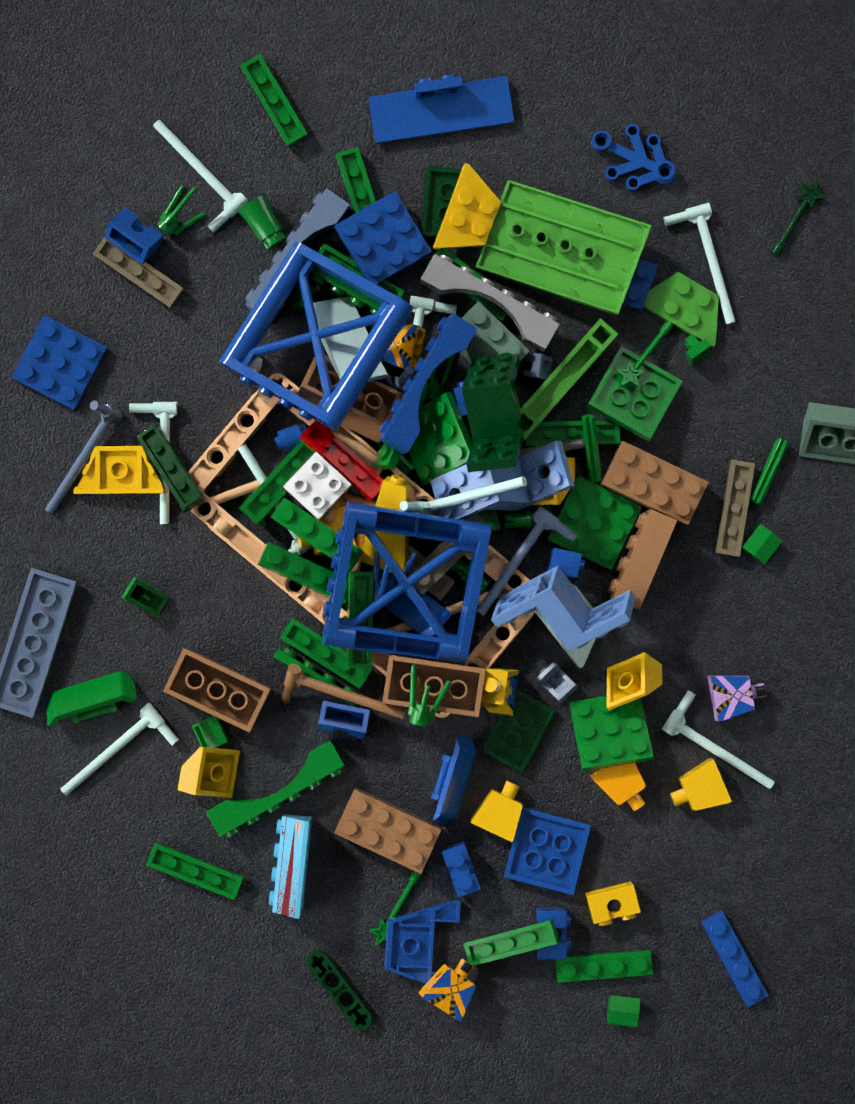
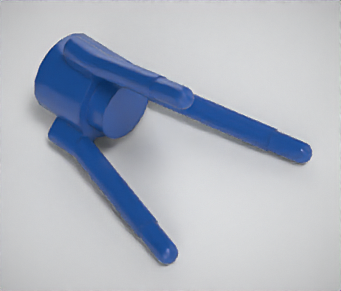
M415 552L412 553L403 569L405 575H407L417 556ZM375 553L373 588L375 590L373 598L375 600L400 584L397 580L396 584L393 585V581L388 579L389 565H385L383 577L379 580V553Z

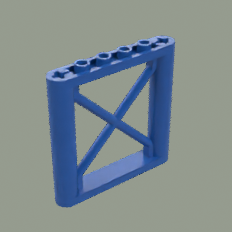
M295 241L222 355L219 363L239 375V380L249 387H252L254 384L260 388L259 392L268 398L275 396L280 399L278 402L287 409L296 408L299 410L298 414L306 420L310 421L313 418L330 429L337 431L414 308L398 296ZM313 267H316L381 303V306L375 314L319 329L308 275ZM299 281L310 332L257 347ZM375 324L337 386L332 390L321 339ZM312 342L324 395L319 404L316 406L251 369L250 366L256 357Z
M347 502L342 529L338 530L335 543L339 546L337 554H333L331 562L334 574L333 578H329L327 592H330L329 602L325 601L323 607V616H326L322 639L323 645L465 665L477 611L491 526L489 524ZM375 531L455 544L407 577ZM354 533L364 534L386 565L390 566L389 569L400 584L351 619L341 618L340 612ZM462 550L472 551L458 632L457 635L446 633L413 585ZM406 591L437 637L358 625Z

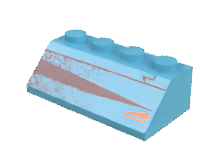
M283 814L282 820L278 819L276 834H280V843H275L274 857L278 858L277 867L272 869L271 881L275 882V891H270L269 905L273 906L272 912L297 919L300 918L303 912L312 824L311 816Z

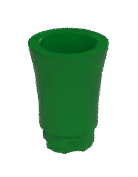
M266 194L255 198L239 209L238 213L249 224L267 250L277 246L286 239L285 234L282 232L283 228L274 215Z

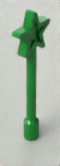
M667 320L663 324L659 334L634 366L632 362H628L626 369H617L616 373L623 378L621 387L628 383L635 388L639 386L637 377L642 375L643 370L638 369L661 339L668 335L674 327L672 322Z
M413 871L407 887L388 919L397 916L423 872L420 874ZM383 918L380 919L379 927L370 928L369 930L377 936L376 946L383 940L386 941L387 921L385 923Z

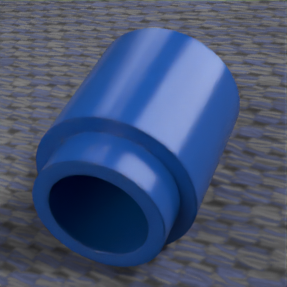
M296 424L277 431L278 437L274 439L279 451L284 450L286 454L296 447L301 441V434L306 430L305 424L300 426Z

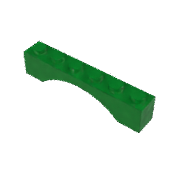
M331 739L310 751L300 773L280 791L254 800L228 798L207 810L206 814L219 837L225 834L228 838L239 832L238 826L245 822L249 826L260 819L259 814L267 810L270 814L281 807L279 803L285 799L291 802L302 795L300 791L306 787L312 790L321 785V779L327 775L333 778L343 772L341 767L345 766V762Z

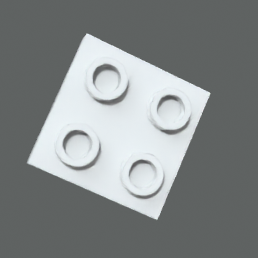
M315 452L283 487L311 514L320 520L352 485L323 457Z

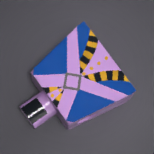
M707 676L715 721H723L755 709L753 699L766 697L764 683L751 685L749 676Z

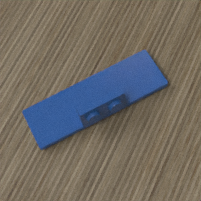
M454 74L445 75L439 80L424 78L420 79L419 83H414L415 90L370 96L368 98L374 139L377 144L514 122L507 76L463 83L462 77H456Z

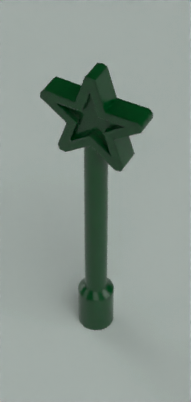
M818 182L811 187L804 183L800 185L803 194L798 197L797 201L803 202L781 239L776 242L771 250V254L779 257L787 238L807 205L812 209L815 200H822L824 198V195L817 192Z

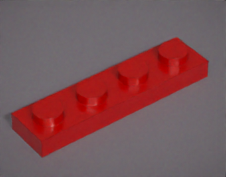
M315 420L301 434L300 439L314 452L323 457L368 501L371 502L380 492L384 479L323 424Z

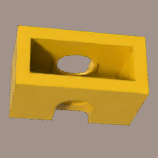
M631 881L585 893L592 921L594 924L598 923L599 926L613 923V918L621 917L622 920H629L635 918V914L641 913L634 884ZM610 900H618L620 905L617 910L610 911L607 909V904Z

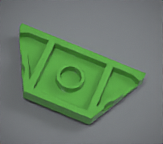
M679 272L649 290L643 306L644 309L665 321L672 322L675 327L685 333L693 334L699 341L706 338L711 344V348H714L716 345L719 295Z

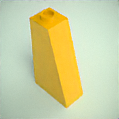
M387 476L383 480L375 506L401 510L400 503L402 501L410 502V484L405 482V479L400 476ZM375 531L403 570L409 560V536ZM366 536L362 546L364 553L358 561L374 566L375 553L378 552ZM380 556V568L384 569L386 563Z

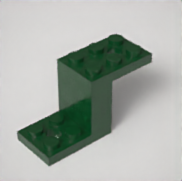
M502 353L497 357L489 358L488 356H479L471 361L462 387L473 439L466 463L468 473L517 466L525 437L515 387V379L520 365L519 354Z

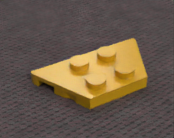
M467 163L462 167L433 249L469 246L482 247L488 239L501 201Z
M95 446L90 456V461L82 472L83 476L78 486L74 488V494H165V488L142 446Z

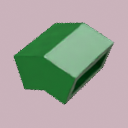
M760 524L742 548L759 563L765 564L782 540Z
M211 716L192 725L201 747L215 748L229 741L219 718L216 716Z
M610 995L607 1024L637 1027L640 999Z

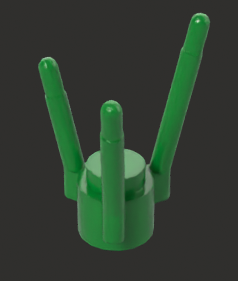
M181 185L165 212L159 217L160 221L156 225L169 237L173 233L178 236L183 230L205 216V212H202L181 226H178L181 221L176 216L196 192L195 187L190 190L171 213L185 189V186Z
M455 354L450 356L447 361L440 385H438L439 380H434L435 369L426 381L431 385L425 399L434 400L440 394H444V386Z
M412 665L410 706L408 714L411 717L409 722L418 726L428 727L429 721H434L436 711L448 691L451 681H446L431 711V707L426 705L430 691L429 685L425 687L421 703H416L415 707L416 665Z

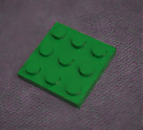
M621 346L587 407L649 442L678 391L682 380L645 360L638 369L643 370L642 375L637 377L639 386L635 388L628 383L621 387L623 378L616 373L617 369H626L628 362H632L634 366L640 356Z
M445 392L422 406L419 411L420 432L410 448L409 454L422 487L430 485L431 480L465 465L469 457L472 441L452 392Z
M577 476L574 483L575 486L572 487L557 517L559 522L575 532L577 537L571 542L553 529L547 540L571 552L580 553L582 557L611 571L642 506Z
M607 696L569 702L582 772L653 760V752L641 698L612 710L607 709Z

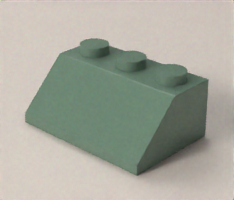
M479 301L462 317L463 320L478 328L468 347L460 352L470 364L476 357H497L502 353L519 354L521 362L529 354V350Z
M809 402L803 421L799 456L855 464V409Z

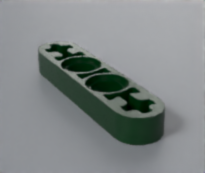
M323 950L312 951L307 959L310 971L351 1025L357 1030L367 1029L372 1022L371 1011L328 954ZM315 955L317 958L321 956L324 958L322 965L325 969L328 965L331 967V969L325 971L323 976L319 974L322 972V968L318 964L315 966L312 964L314 962L313 956ZM329 974L338 976L339 984L337 986L331 987L326 983V977ZM344 993H350L354 998L353 1003L349 1006L343 1005L340 1001V997ZM357 1004L360 1005V1007H357L360 1015H367L365 1024L363 1022H356L357 1014L354 1010L351 1014L348 1012L354 1009Z

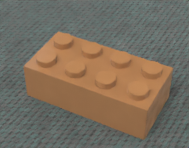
M325 355L332 390H334L340 380L329 356ZM314 357L297 395L317 406L324 395L316 358ZM377 380L367 382L341 425L379 443V437L382 434L379 432V429L386 419L390 420L393 414L391 408L398 398L401 400L403 393Z
M622 441L599 486L649 510L652 509L676 519V523L682 526H687L707 487L708 481Z
M652 509L639 515L635 527L638 528L636 535H631L626 545V549L629 550L626 557L621 558L616 569L620 573L617 579H612L607 590L608 593H611L609 599L631 589L636 596L633 609L641 608L676 525V519Z
M183 648L163 692L250 733L261 714L272 688L189 648Z
M389 655L382 703L405 707L410 706L411 666L416 665L415 707L416 703H421L425 687L429 685L430 691L426 705L430 706L431 710L446 681L450 680L451 684L437 711L479 717L485 668Z
M355 787L334 833L421 874L441 832V827L432 825L431 822Z

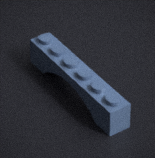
M327 188L323 193L319 192L312 202L314 207L310 212L306 211L299 221L300 227L296 232L293 230L286 239L288 244L284 250H278L272 259L274 264L270 270L265 269L259 278L261 283L256 290L252 288L245 298L247 303L245 305L249 310H252L295 241L306 245L313 238L333 230L334 225L343 221L350 211L349 203Z

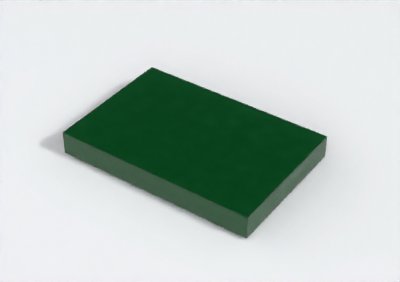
M427 166L421 225L423 238H437L462 169Z
M516 689L513 715L500 714L481 751L524 773L556 710Z

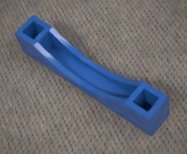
M454 313L447 318H442L437 326L439 333L436 338L432 337L425 348L428 351L424 359L421 357L414 367V370L417 372L413 379L409 378L403 386L404 395L401 400L398 398L391 408L393 414L390 420L386 419L379 429V432L382 433L379 437L380 441L402 454L409 452L420 432L418 419L419 402L427 379L443 360L465 350L478 328Z

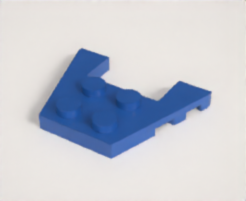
M452 900L388 919L384 968L426 984L437 972L432 970L435 922L459 923L461 901Z

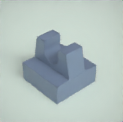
M537 353L526 356L525 361L532 363L531 370H524L523 375L540 381H546L550 376L553 358Z

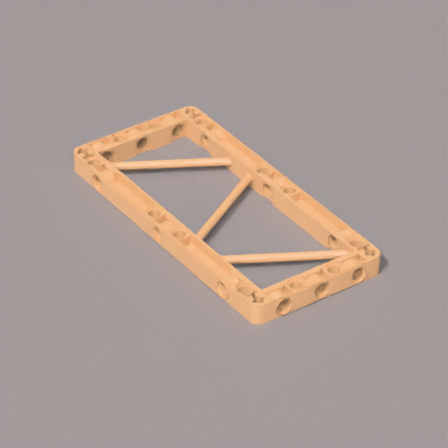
M275 373L269 377L274 382L282 380L284 388L289 390L292 387L290 391L297 394L299 388L284 375ZM258 389L189 470V474L205 497L204 501L190 511L216 535L325 625L326 616H323V607L325 601L329 602V598L304 586L299 591L294 592L289 586L291 580L257 565L266 544L218 505L255 491L260 485L259 482L256 480L212 497L205 494V489L216 476L219 477L237 456L238 448L246 440L249 441L267 420L266 417L276 404H280L278 402L280 399L275 396L268 398L259 392ZM294 407L289 410L309 426L315 421L313 418L308 421L298 414L299 410ZM249 415L254 418V423L251 427H243L242 419ZM340 425L338 430L334 431L325 426L379 476L382 471L391 470L394 475L404 478L405 482L410 484V502L427 500L429 502L435 500L398 468L380 469L375 466L378 452L351 429ZM215 452L223 453V460L219 464L212 462L211 458ZM203 503H209L211 506L210 513L205 516L201 515L199 507ZM438 509L432 515L440 516ZM357 534L355 543L362 550L366 535ZM489 545L484 572L497 581L509 564V561ZM467 551L464 556L470 561L472 551ZM357 561L350 572H360L362 562ZM517 569L513 573V575H517L521 579V585L530 581ZM507 582L497 598L514 588H511ZM489 591L479 595L478 605L482 603ZM348 599L344 609L341 607V618H348ZM463 601L445 608L452 615L459 613L462 610ZM535 611L517 616L510 624L504 623L498 627L494 624L476 648L468 655L465 666L475 663L479 668H490L532 618ZM401 623L385 630L407 632L413 629L407 624ZM503 626L508 629L509 636L506 640H499L496 637V630L499 627ZM372 652V665L386 676L389 654ZM436 711L435 716L444 718L450 713Z

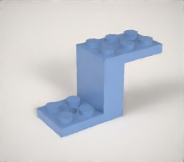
M554 441L519 457L516 467L468 473L467 465L465 464L430 481L435 500L455 495L457 489L460 490V493L523 476L526 478L527 485L524 487L438 509L440 517L463 520L485 509L519 511L575 486L561 441ZM545 466H548L550 470L547 478L543 476Z
M558 565L499 596L491 620L496 627L504 623L510 624L517 616L523 613L529 614L537 607L562 643L570 651L576 647L578 649L584 647L590 640L596 637L602 638L606 636L610 630L616 627L622 628L630 622L636 596L630 589L590 610Z

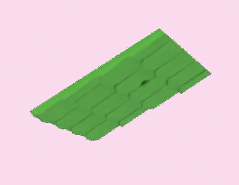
M508 180L500 198L501 203L486 244L482 246L474 268L607 313L619 314L652 225ZM537 235L542 238V242L538 241Z

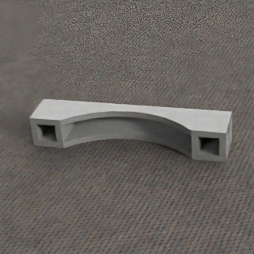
M434 254L421 277V284L441 295L468 293L493 302L513 320L524 342L542 352L546 350L559 326L554 316L548 313L542 315L535 311L536 307L527 301L519 302L514 299L515 295L505 289L501 292L494 288L495 284L486 278L480 280L473 276L474 272L467 267L461 266L459 268L452 264L453 260L443 254L439 257Z

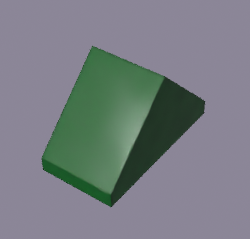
M138 577L132 579L122 596L123 599L157 617L170 597Z

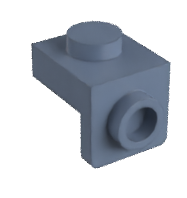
M555 662L546 665L537 677L542 685L560 703L578 688Z

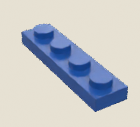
M721 910L702 920L701 923L745 1005L750 1007L768 997L723 911Z

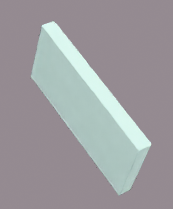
M347 296L314 303L319 329L360 318L355 305L350 302L351 298ZM365 327L321 339L339 380L369 335ZM381 361L368 382L385 379L387 376Z

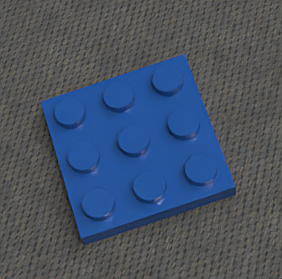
M396 191L334 225V229L363 277L376 285L432 252Z
M44 315L11 378L76 411L108 348Z
M522 807L504 877L573 895L591 825Z

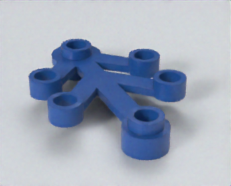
M629 124L625 129V136L631 140L634 152L612 142L611 136L606 131H598L594 134L592 146L595 150L600 152L607 150L630 161L618 166L607 167L604 175L608 181H615L618 176L640 168L651 171L642 176H630L627 179L626 188L629 191H636L639 186L653 181H657L660 184H669L676 177V167L672 162L665 160L660 146L661 139L657 134L649 135L646 140V146L653 151L656 162L647 158L639 136L640 129L636 124ZM634 128L636 134L630 135L628 129ZM655 138L657 145H651L649 140ZM603 139L605 145L599 146L597 140ZM666 169L668 176H662L660 170ZM614 170L616 176L610 177L608 171ZM635 180L637 182V186L631 187L629 185V181Z

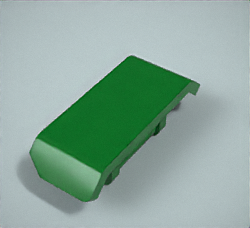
M119 671L52 692L48 698L46 708L48 726L55 727L59 720L70 716L74 724H79L83 720L119 711L117 702L123 700L133 703L137 699L135 681L128 673Z

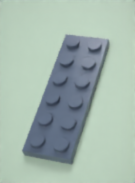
M35 568L30 569L0 663V708L35 718L77 587V581Z

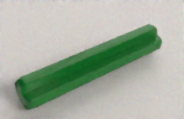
M586 414L582 416L588 475L589 481L596 483L602 481L596 423L593 414Z
M782 438L776 440L751 494V502L758 505L763 503L789 446L788 441Z

